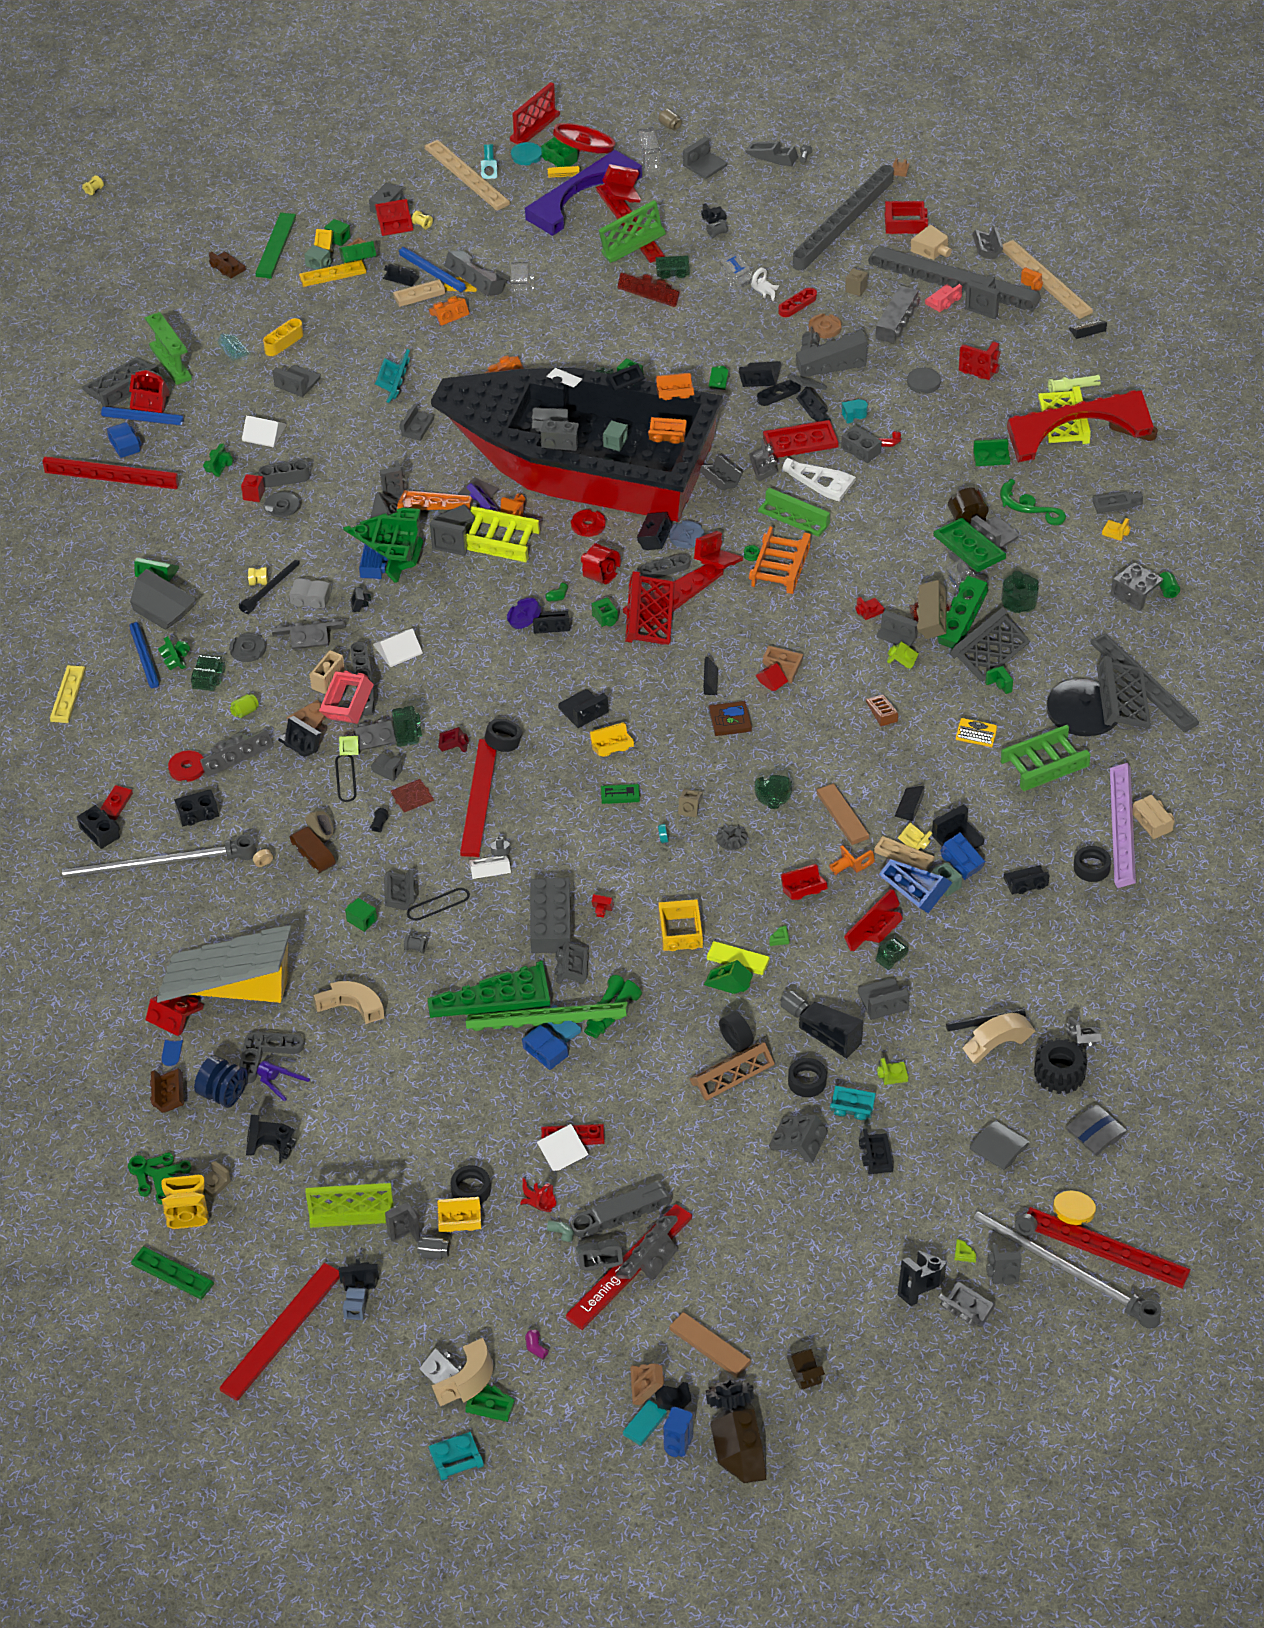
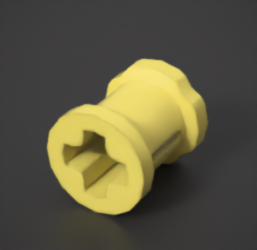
M94 175L91 181L84 183L82 187L85 193L93 195L97 189L104 187V183L99 176Z
M418 210L413 213L411 218L413 224H418L425 230L433 222L431 216H426Z

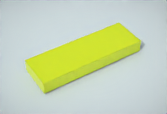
M713 941L707 954V960L724 965L738 960L750 972L760 975L764 974L770 961L769 956Z

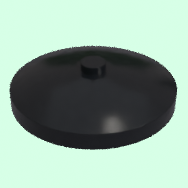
M1085 678L1071 679L1057 685L1048 696L1047 713L1050 720L1058 728L1068 725L1069 734L1084 737L1097 736L1110 731L1118 723L1114 722L1112 726L1104 723L1100 687L1097 680Z

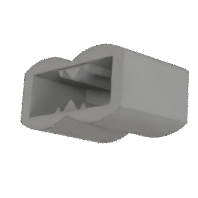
M295 579L289 594L290 603L297 607L325 608L331 593L330 585L325 581Z

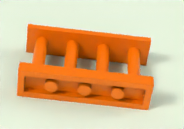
M769 526L768 532L763 535V545L755 567L749 573L751 586L755 587L758 579L781 583L786 586V593L793 594L811 546V534L804 533L802 540L799 539L798 541L773 536V527ZM773 543L795 547L798 551L792 553L771 549L770 545ZM769 555L791 559L793 564L790 563L788 565L766 561L765 558ZM764 567L786 571L789 576L783 577L761 573V569Z

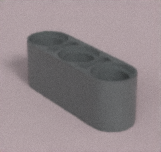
M295 460L264 465L259 469V476H263L264 487L266 488L305 482L310 478L309 463L306 460Z

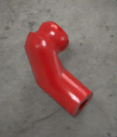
M894 431L891 438H878L882 441L881 447H893L900 443L902 440L901 432Z

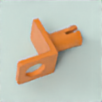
M516 494L513 500L502 497L501 512L523 517L525 497L522 494Z
M842 845L840 846L842 858L830 864L829 868L834 872L835 876L848 867H852L857 873L875 862L873 851L869 850L855 859ZM869 857L866 863L861 864L865 858Z

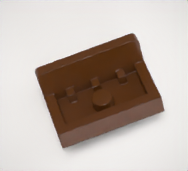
M179 1068L160 1075L156 1070L151 1071L150 1101L153 1107L165 1113L184 1105L183 1072Z

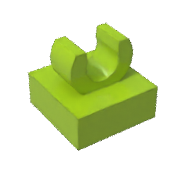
M358 736L339 737L340 755H359Z

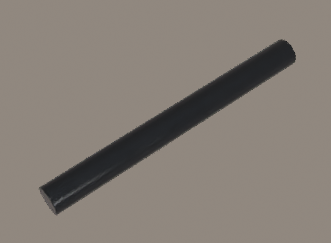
M1019 1009L946 1024V1029L949 1032L980 1026L994 1017L1007 1013H1017L1026 1017L1025 1009Z

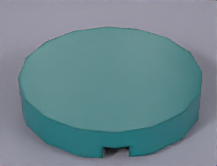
M531 142L519 143L511 149V158L519 165L537 163L542 158L541 147Z

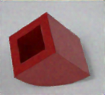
M778 663L767 666L755 675L758 681L771 691H776L788 682Z

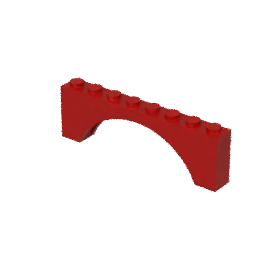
M1132 390L1127 394H1114L1108 398L1100 397L1094 401H1081L1071 406L1063 405L1057 409L1049 408L1043 412H1031L1024 416L1016 415L1008 419L1007 430L1017 462L1034 460L1039 445L1052 430L1064 423L1077 419L1092 418L1112 422L1125 429L1134 438L1151 435L1154 426L1142 390Z

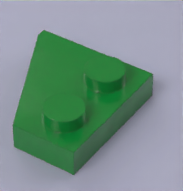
M487 1384L482 1391L467 1401L465 1412L508 1422L514 1408V1399L507 1394H503L495 1385L491 1387Z

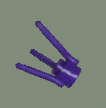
M266 1060L262 1061L257 1069V1074L261 1076L260 1081L265 1083L283 1101L287 1100L286 1097L269 1080L276 1079L278 1074L282 1073L299 1080L310 1081L307 1077L290 1072Z

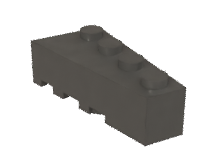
M861 328L856 330L855 334H845L836 341L829 340L822 346L818 347L815 345L796 352V366L800 376L811 377L813 375L828 374L830 372L866 366L867 339Z

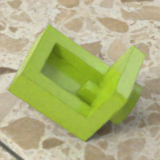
M901 641L898 645H893L887 653L889 657L886 662L891 663L895 659L911 669L919 653Z

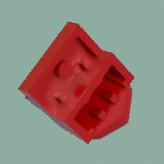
M149 369L139 370L135 372V375H131L129 392H131L130 409L164 413L166 396H170V390L162 376Z

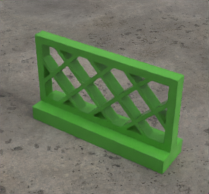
M655 200L598 230L603 250H601L602 254L610 263L621 259L666 234L661 224ZM653 207V210L650 213V215L646 214L647 211ZM637 215H639V218L637 219V221L634 222V221H633L634 217H636ZM647 217L648 219L645 224H641L643 218ZM622 223H625L623 229H618ZM630 224L634 225L630 232L627 231ZM611 230V233L609 234V236L606 237V236L604 235V233H606L607 231ZM619 232L620 234L617 239H614L615 233Z

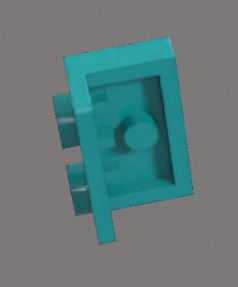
M835 1086L830 1110L834 1111V1115L846 1117V1114L854 1115L855 1119L865 1121L866 1118H872L876 1093Z

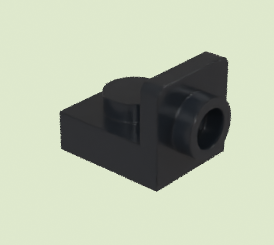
M706 203L703 204L701 216L709 224L727 219L726 213L720 206L710 209Z
M682 1382L677 1388L662 1386L655 1392L659 1409L671 1410L672 1407L684 1409L691 1402L688 1382Z

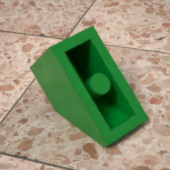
M738 960L710 970L704 985L732 994L745 992L750 987L753 974Z

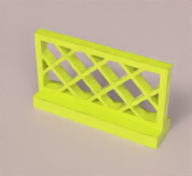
M1074 386L1072 391L1038 393L1041 412L1049 408L1057 409L1054 406L1056 403L1062 406H1071L1083 401L1080 386ZM1061 398H1069V400L1065 402ZM1043 399H1050V400H1052V401H1051L1050 403H1048V402L1044 401ZM1088 419L1073 420L1075 423L1072 425L1064 423L1056 427L1047 435L1048 443L1082 441L1083 444H1090L1091 431ZM1061 426H1064V427H1066V428H1068V429L1065 430V431H1063V430H1061V429H1059V428H1060ZM1071 431H1074L1078 433V435H1071L1069 433ZM1054 432H1056V433L1060 434V436H1053V437H1052V434H1053Z

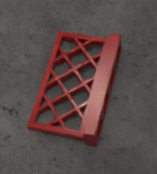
M550 82L512 113L514 134L510 136L511 142L516 144L528 142L560 116V111L555 109L554 83Z
M632 572L629 579L625 642L632 643L633 640L657 644H670L674 581L640 576V572ZM642 582L648 583L652 588L646 591L642 587ZM661 585L668 586L669 591L664 594L658 587ZM654 590L660 595L656 600L649 594ZM646 597L651 603L645 606L641 599ZM662 599L668 604L664 609L658 604ZM653 605L659 611L655 615L648 610ZM643 612L650 617L645 622L640 617V614ZM663 615L667 622L661 624L657 617ZM653 621L658 628L652 630L647 624ZM644 627L649 634L640 635L638 631ZM662 630L666 635V639L659 638L655 633Z

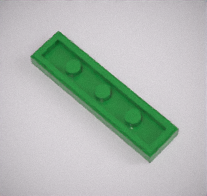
M144 1246L131 1261V1265L200 1300L204 1298L214 1285L212 1280Z

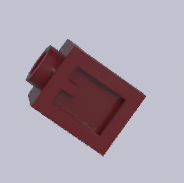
M460 727L440 733L438 748L442 752L455 747H459L462 752H467L469 738Z

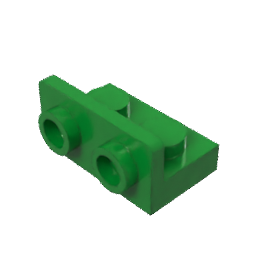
M1008 439L974 441L973 456L975 467L1010 465Z

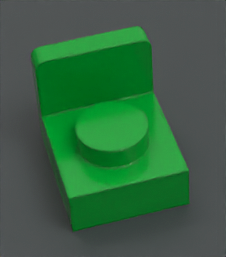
M1003 666L986 672V685L996 683L997 687L1002 689L1005 694L1012 692L1013 679Z

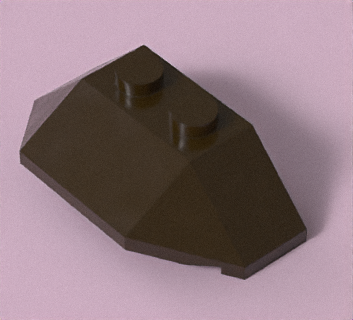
M745 1403V1406H738L730 1410H725L724 1408L710 1422L718 1464L743 1483L766 1480L763 1447L752 1404Z

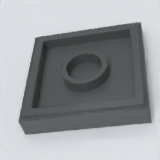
M431 520L432 549L462 556L466 555V528L460 525Z

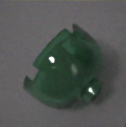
M769 775L770 779L765 780L764 776L759 777L754 782V791L760 803L768 806L770 809H777L789 801L793 787L792 781L789 782L788 777Z

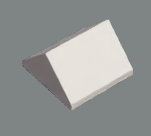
M246 415L242 441L274 447L286 424Z
M413 628L373 644L390 667L423 654Z

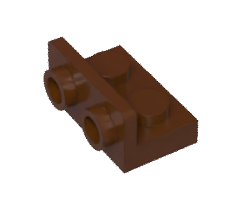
M213 252L209 253L211 267L218 269L222 275H226L230 279L246 270L245 265L226 252L219 255Z

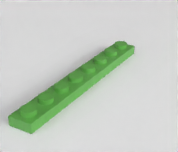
M628 1002L469 1014L465 1022L466 1029L479 1031L486 1027L501 1029L504 1026L511 1025L517 1028L524 1026V1024L539 1026L552 1022V1024H561L564 1021L579 1023L587 1019L601 1021L604 1018L618 1020L627 1016L629 1008Z

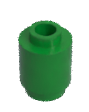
M1170 572L1161 573L1159 576L1163 578V582L1159 587L1164 597H1176L1181 589L1175 576Z

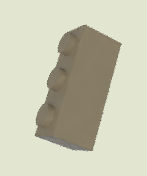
M939 580L919 585V593H917V600L919 602V608H917V615L919 617L917 623L918 632L922 633L925 639L946 634L945 587Z

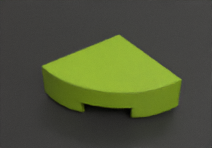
M957 1239L954 1260L976 1263L975 1251L965 1241Z

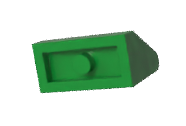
M136 558L134 560L135 577H139L148 569L169 582L176 575L179 566Z

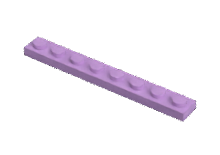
M1128 763L1110 768L1114 882L1117 888L1136 883L1131 767Z

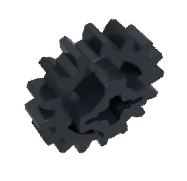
M727 1379L722 1383H716L715 1387L710 1386L709 1390H706L707 1404H710V1407L716 1406L717 1409L724 1407L725 1410H730L738 1406H745V1403H751V1400L754 1399L753 1385H750L749 1382L743 1383L742 1380L736 1382L735 1379Z

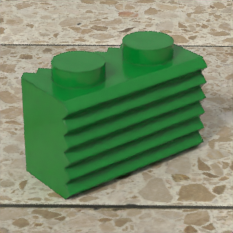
M373 241L339 248L341 260L344 264L376 257Z

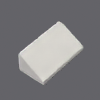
M507 855L469 861L472 879L511 873Z

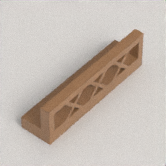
M761 1042L742 1050L689 1079L693 1086H698L704 1100L707 1101L775 1065L765 1042ZM761 1053L764 1054L768 1062L762 1066L755 1064L757 1056ZM742 1063L750 1065L749 1071L745 1075L738 1073ZM725 1072L733 1074L731 1082L728 1084L721 1082ZM708 1081L715 1082L714 1091L708 1094L704 1083Z

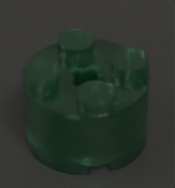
M1020 571L1013 572L1012 575L1003 581L1001 595L1003 606L1013 613L1032 611L1038 601L1039 581Z

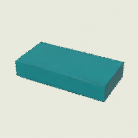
M648 1400L624 1429L623 1435L642 1446L666 1417L667 1411L659 1409L657 1404Z

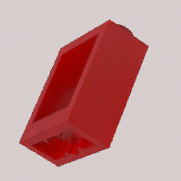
M885 201L886 234H919L928 227V218H925L927 217V208H924V201ZM892 216H919L920 220H893Z

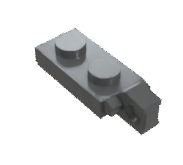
M1124 491L1095 496L1092 502L1097 514L1143 505V495L1141 492L1131 494Z

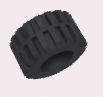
M1056 1038L1055 1041L1052 1039L1048 1040L1047 1044L1043 1043L1041 1048H1038L1035 1058L1034 1076L1037 1083H1041L1043 1089L1048 1087L1049 1092L1056 1090L1057 1094H1061L1062 1091H1065V1094L1070 1093V1089L1076 1091L1078 1086H1082L1086 1076L1087 1054L1083 1052L1081 1046H1077V1043L1074 1041L1069 1042V1039L1060 1040V1038ZM1063 1063L1069 1067L1059 1068L1054 1066L1053 1064Z

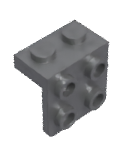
M977 515L971 518V525L1000 549L1019 538V533L999 517H993L987 522Z
M959 1281L948 1298L940 1293L938 1295V1298L941 1300L940 1305L955 1316L959 1313L958 1316L972 1327L975 1324L982 1327L996 1306Z

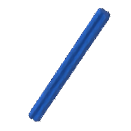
M405 247L399 249L400 256L457 291L463 292L466 289L465 283Z

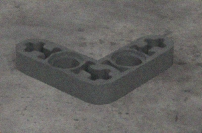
M249 1033L244 1041L239 1066L246 1070L247 1067H250L251 1073L247 1077L246 1084L256 1080L262 1052L300 1053L304 1048L303 1038L296 1034ZM254 1039H257L258 1041L255 1042V1048H252L251 1042H253ZM275 1040L280 1042L277 1046L269 1045L270 1042ZM250 1055L256 1056V1059L253 1061L246 1060Z

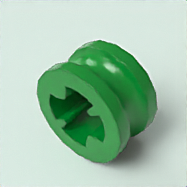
M748 545L744 548V558L747 561H756L758 559L760 550L757 546Z

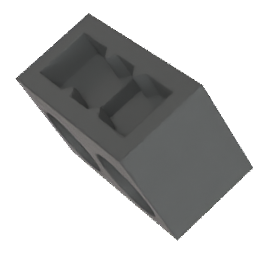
M854 426L842 435L841 448L845 452L856 456L858 460L869 463L881 453L882 441Z

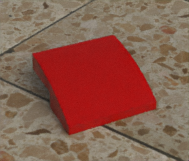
M407 199L375 204L382 236L413 231Z

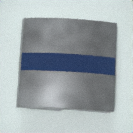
M1098 1104L1081 1114L1066 1127L1067 1131L1096 1157L1110 1144L1114 1145L1127 1133V1130Z

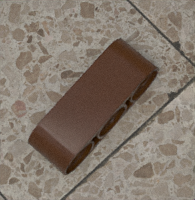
M306 826L289 836L292 845H295L298 848V852L308 859L307 862L313 869L316 868L318 870V874L336 864L332 853L309 827Z

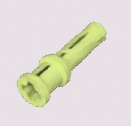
M1099 375L1073 379L1066 377L1060 380L1049 379L1048 389L1050 393L1067 392L1073 389L1074 386H1080V388L1099 386L1101 381H1097L1100 380Z

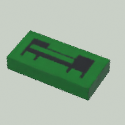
M639 784L601 786L602 804L640 802Z

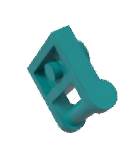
M471 1432L428 1446L441 1481L448 1479V1476L477 1467V1469L484 1467L482 1457L478 1452ZM470 1456L473 1457V1459L446 1468L443 1466Z

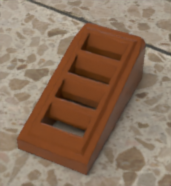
M884 695L866 699L880 727L898 722L896 709Z

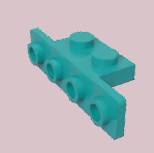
M406 349L399 365L386 358L382 361L374 384L389 391L387 403H390L391 399H395L398 395L399 390L397 388L400 387L403 381L401 377L404 376L407 369L404 366H407L410 360L408 356L409 349Z

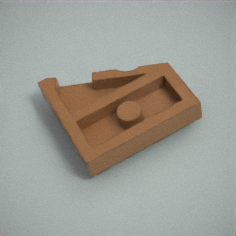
M768 646L762 663L766 666L778 663L788 682L792 683L803 661V654Z
M316 700L288 716L287 721L288 718L295 716L318 730L321 722L326 717L319 711L322 704Z
M654 1363L644 1364L640 1367H630L632 1402L635 1405H642L664 1385L662 1365Z

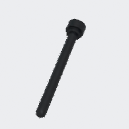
M298 560L292 561L252 598L241 601L238 605L240 611L249 615L254 610L255 604L298 567L300 562Z

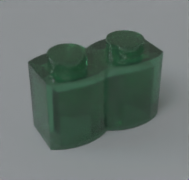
M199 655L196 667L191 675L192 689L214 691L216 686L220 685V675L225 671V662H223L222 656Z

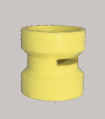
M261 567L260 569L248 568L249 586H255L256 584L266 585L268 583L267 567Z

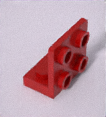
M609 164L602 181L611 197L615 200L621 199L630 203H640L641 199L634 188L639 171Z
M715 531L696 538L694 559L701 561L702 564H711L717 569H726L728 566L736 565V563L743 561L742 556L720 550L722 545L721 532Z

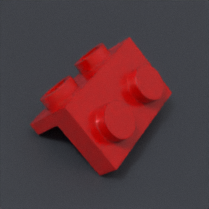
M816 864L780 875L783 891L791 900H800L804 896L819 894L821 891L828 889L827 882L819 875Z

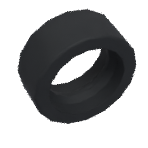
M494 719L487 725L484 736L485 742L495 750L510 752L518 748L522 731L513 721ZM495 733H504L511 737L505 738L498 736Z
M1098 846L1082 847L1074 856V872L1079 878L1088 882L1102 881L1110 873L1111 856L1106 850ZM1087 858H1095L1100 860L1104 866L1099 869H1089L1084 867L1081 861Z
M732 1011L720 1018V1031L725 1041L733 1050L741 1052L753 1044L754 1037L752 1031L741 1014Z
M801 1058L791 1064L788 1069V1086L793 1093L801 1097L811 1098L824 1091L827 1081V1070L819 1060ZM802 1071H812L819 1075V1080L812 1084H803L797 1081L795 1076Z
M467 1165L461 1167L451 1177V1193L454 1199L479 1197L480 1204H482L490 1196L491 1182L489 1174L479 1166ZM469 1178H476L483 1183V1187L473 1193H465L458 1188L460 1182Z

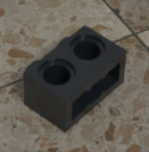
M211 789L174 799L176 812L182 827L192 826L198 822L209 821L219 817L217 803Z
M96 805L77 816L79 828L100 849L120 838L118 823L115 820L112 821L104 810H100Z

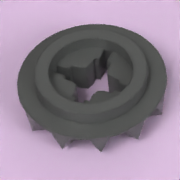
M732 824L729 827L723 825V828L718 830L716 840L722 848L736 850L746 844L747 834L745 829H741L739 825L733 827Z

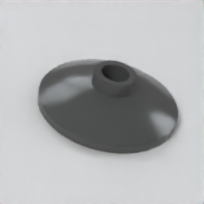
M289 492L274 493L264 502L265 511L274 517L290 516L299 508L298 498Z

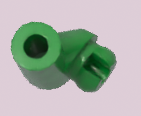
M561 583L558 589L547 592L546 600L549 602L563 600L568 590V585Z

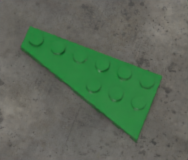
M543 960L536 962V966L530 968L527 966L521 967L520 971L512 974L506 972L479 981V985L470 987L466 985L460 991L454 993L448 991L427 998L430 1018L550 1007Z

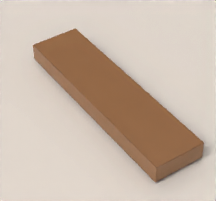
M834 783L817 789L816 794L851 845L869 839L868 832Z
M684 1312L669 1326L670 1331L736 1378L751 1364V1360Z

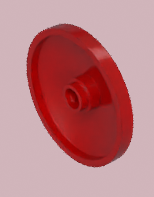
M559 123L555 125L553 135L556 139L581 152L610 153L614 150L615 141L610 136L587 126Z

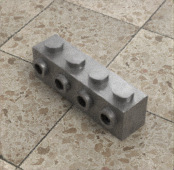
M903 286L898 287L876 324V339L895 343L896 339L900 338L903 327L907 326L909 317L913 316L915 307L919 305L918 290Z

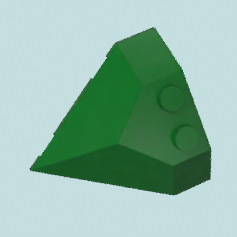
M400 508L397 509L396 513L390 515L385 513L361 521L360 525L343 527V530L389 560L412 561L419 535L420 509Z

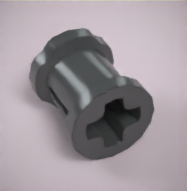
M723 219L715 224H708L706 226L707 233L712 238L728 231L726 222Z
M407 933L404 940V950L412 949L425 953L428 937H418Z

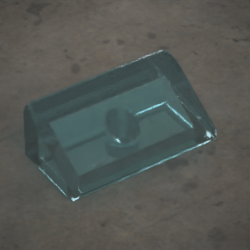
M220 335L217 344L232 361L250 355L249 351L235 335Z

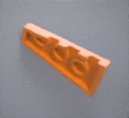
M404 490L397 503V509L452 510L464 504L467 506V509H470L473 504V498L467 495Z

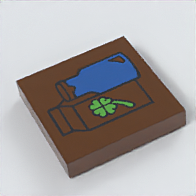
M745 701L708 705L715 736L752 732Z

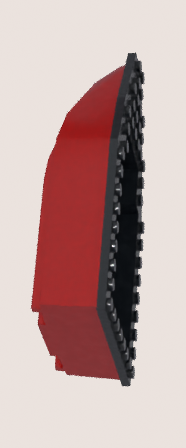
M574 367L557 369L582 378L575 387L561 383L562 378L559 376L547 377L555 368L515 369L442 378L431 399V406L448 416L456 427L500 472L526 489L551 497L646 516L647 514L666 512L669 519L680 522L686 503H688L701 473L700 468L704 465L706 456L711 450L716 417L723 402L722 395L694 390V395H690L689 398H680L678 396L670 400H663L657 394V383L643 380L614 391L605 380L610 374ZM533 408L567 409V421L579 424L577 451L542 448L541 431H536V428H532ZM651 417L686 420L685 442L674 444L670 441L654 442L649 440L648 431L650 430ZM611 421L627 425L628 438L620 451L606 448L603 445V433Z

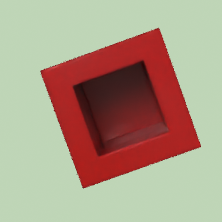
M245 475L241 484L243 500L261 501L265 492L263 476Z

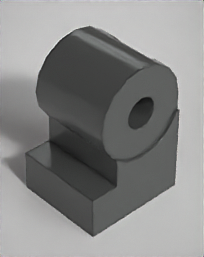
M380 754L371 764V769L374 773L394 782L402 772V762L398 757L392 759L386 754Z

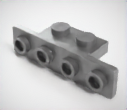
M333 619L328 623L314 621L309 625H304V623H296L290 627L277 625L271 630L272 636L290 634L292 649L328 645L327 630L344 629L345 624L340 619Z
M263 730L250 737L238 733L226 742L220 741L216 743L215 747L210 748L212 754L200 760L205 775L207 777L214 775L273 747L268 731Z
M662 1216L657 1220L654 1228L645 1235L644 1240L632 1251L629 1259L620 1266V1270L616 1273L618 1279H631L639 1268L642 1269L649 1279H655L678 1250L667 1234L678 1221L676 1216Z

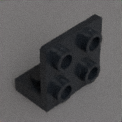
M781 362L748 363L747 367H740L739 375L742 386H775Z

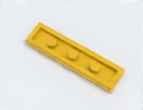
M359 260L300 273L299 278L303 287L365 274L366 268L363 261Z

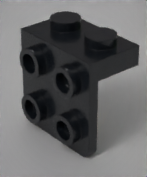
M588 689L558 704L560 711L577 728L609 713L608 697L605 693L595 697Z
M964 804L933 820L932 837L941 846L959 833L967 839L974 849L984 845L985 841L967 822L968 808Z

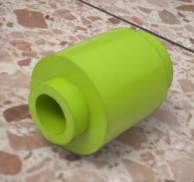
M246 694L231 702L230 711L234 717L241 719L256 711L259 703L253 694Z

